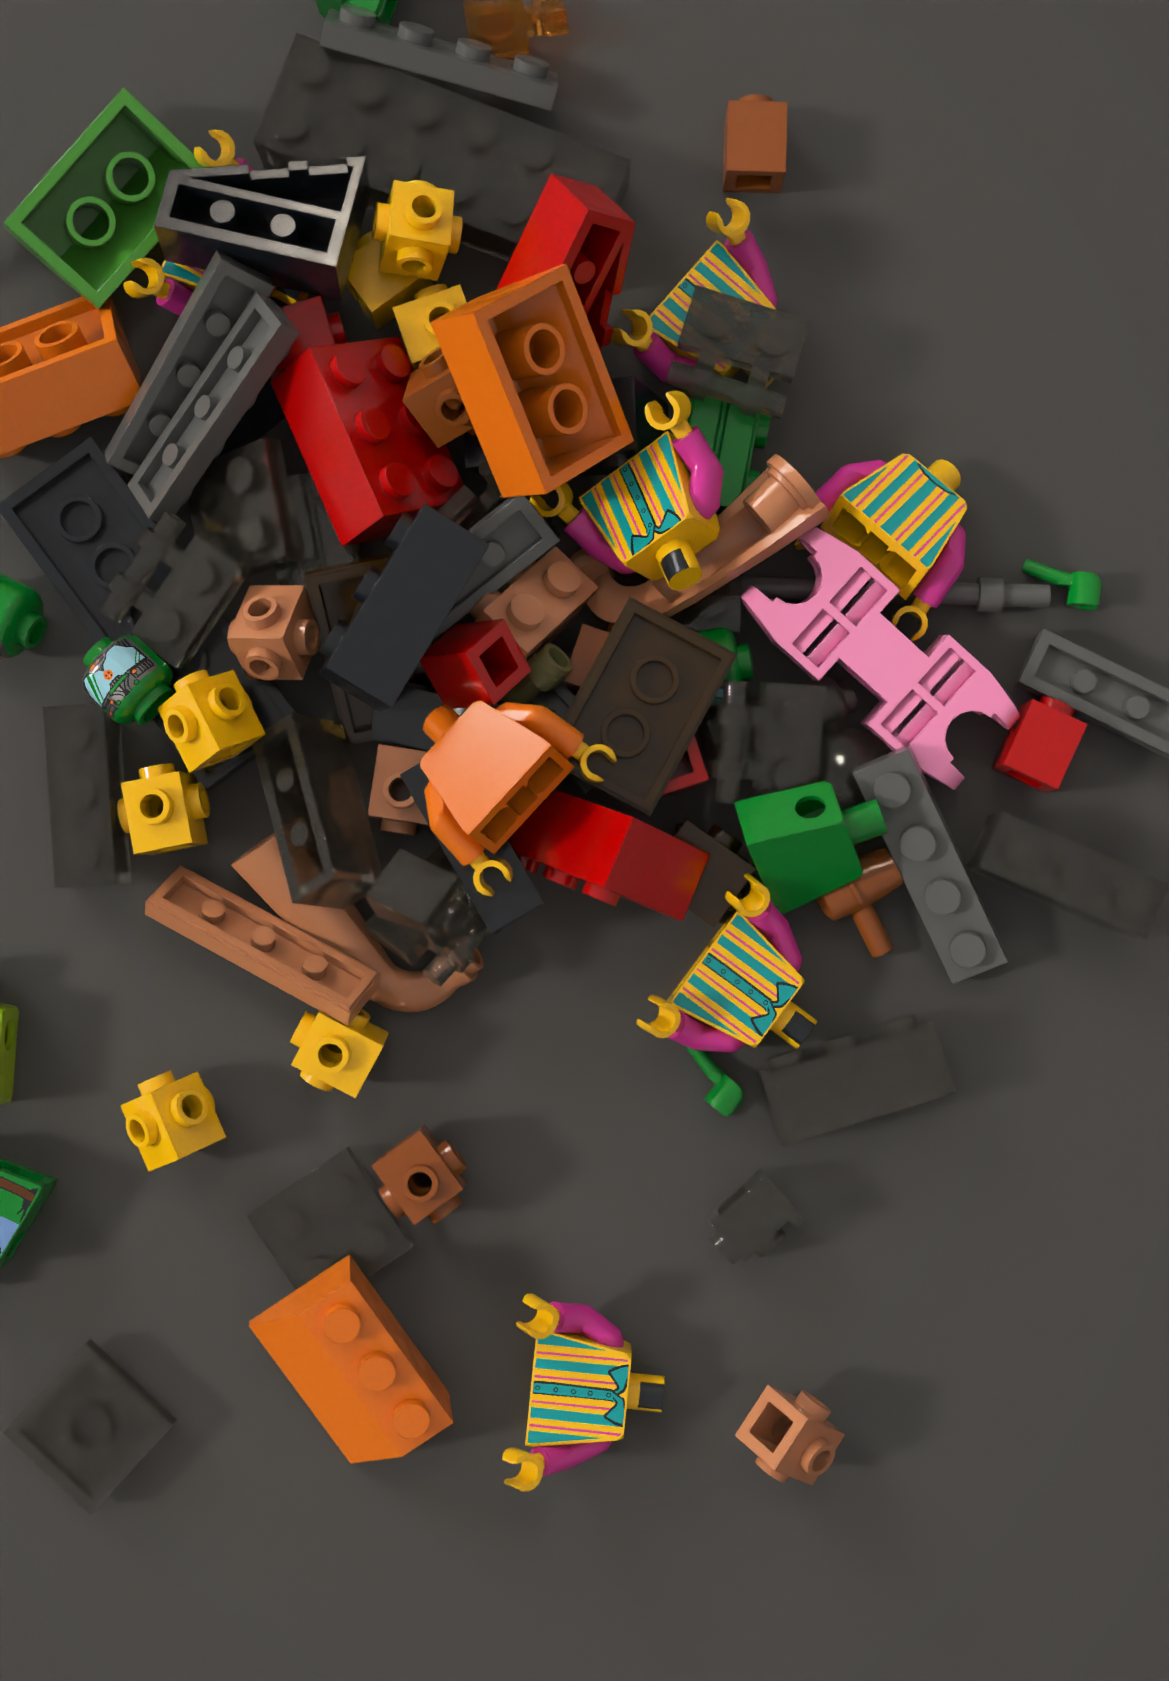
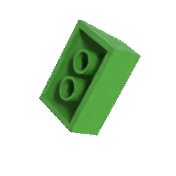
M123 87L5 220L3 228L50 271L99 309L134 270L135 267L131 265V262L144 258L159 241L154 223L169 171L206 167L199 164L194 154Z

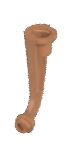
M774 454L766 462L768 468L717 516L720 526L717 539L695 554L703 571V576L695 585L683 590H672L668 586L665 577L654 581L649 579L647 582L637 586H623L614 580V569L593 559L583 549L577 551L570 560L599 587L586 604L597 617L607 623L615 625L629 597L667 617H671L698 602L830 517L829 511L799 472L781 456Z
M300 818L281 827L230 864L285 922L381 973L380 987L370 1000L382 1007L399 1012H419L433 1008L448 999L459 987L474 981L478 976V971L484 967L483 958L479 950L468 938H463L460 941L454 939L446 943L442 947L438 960L427 969L408 971L396 966L330 869Z

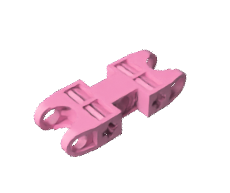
M814 527L797 538V541L811 554L807 559L813 566L815 573L814 588L806 599L797 604L785 603L779 598L769 599L753 585H749L739 596L740 600L770 642L812 680L819 681L835 662L839 663L879 700L876 706L860 723L891 751L909 744L922 772L944 786L955 790L965 777L950 763L954 757L947 748L946 733L952 720L962 713L973 711L979 716L984 713L1009 730L1020 718L1017 708L992 673L950 635H939L922 652L880 613L898 594L900 589L858 551L825 531ZM867 582H869V583L862 589V591L853 599V601L844 609V611L841 613V610H842V609L849 603V601L858 593V591H859ZM830 623H832L827 628V630L818 638V640L809 648V650L805 654H803L806 651V649L814 642V640L823 632V630Z

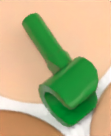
M1026 558L1021 572L1059 587L1069 588L1066 603L1068 607L1087 611L1097 609L1100 604L1102 582L1096 574L1084 571L1069 573L1063 570L1062 572Z
M686 1047L704 1074L715 1083L704 1099L723 1116L730 1117L743 1101L744 1094L742 1088L715 1064L707 1051L692 1050Z

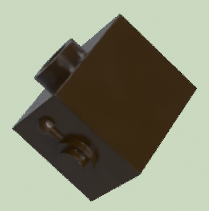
M687 819L684 824L679 823L676 825V832L673 837L710 854L688 909L715 927L726 910L728 912H731L732 909L737 911L726 901L725 893L729 891L738 900L746 897L743 895L744 889L750 882L743 876L749 873L755 878L753 872L756 866L737 853L743 843L714 823L707 832L690 819Z

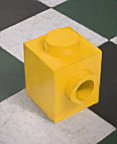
M370 231L357 242L346 287L375 327L379 329L395 317L392 307L413 301L414 295L418 291L432 286L433 283L432 280L378 271L381 241L372 240V231Z

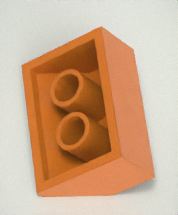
M567 264L558 265L479 296L430 322L502 498L547 494L634 441Z
M81 296L0 327L1 459L12 457L21 452L26 445L44 438L67 436L75 432L81 424L102 416L115 417L127 412L142 385V379L111 296L99 309Z
M350 1254L249 1321L250 1329L350 1464L403 1457L453 1423L449 1391Z

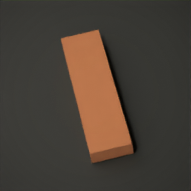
M182 865L145 901L146 916L347 1026L380 987L382 974Z

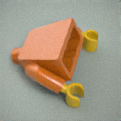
M479 700L473 702L461 716L448 705L439 706L427 716L423 724V731L435 744L421 758L420 768L429 779L424 794L430 828L463 866L470 864L475 870L473 881L477 891L482 895L494 896L495 891L483 879L484 869L492 866L498 868L509 882L513 879V870L510 864L503 858H488L483 852L485 848L495 854L573 770L574 766L567 760L572 756L578 760L580 774L587 781L601 783L604 780L588 770L587 758L592 753H601L615 764L617 762L615 753L610 747L603 744L587 745L582 741L583 733L542 705L505 702L494 709Z

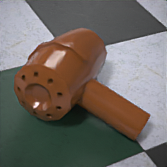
M885 847L858 857L863 870L858 879L816 898L823 913L831 920L836 921L848 915L852 916L872 957L882 956L893 948L872 904L904 883L893 858Z

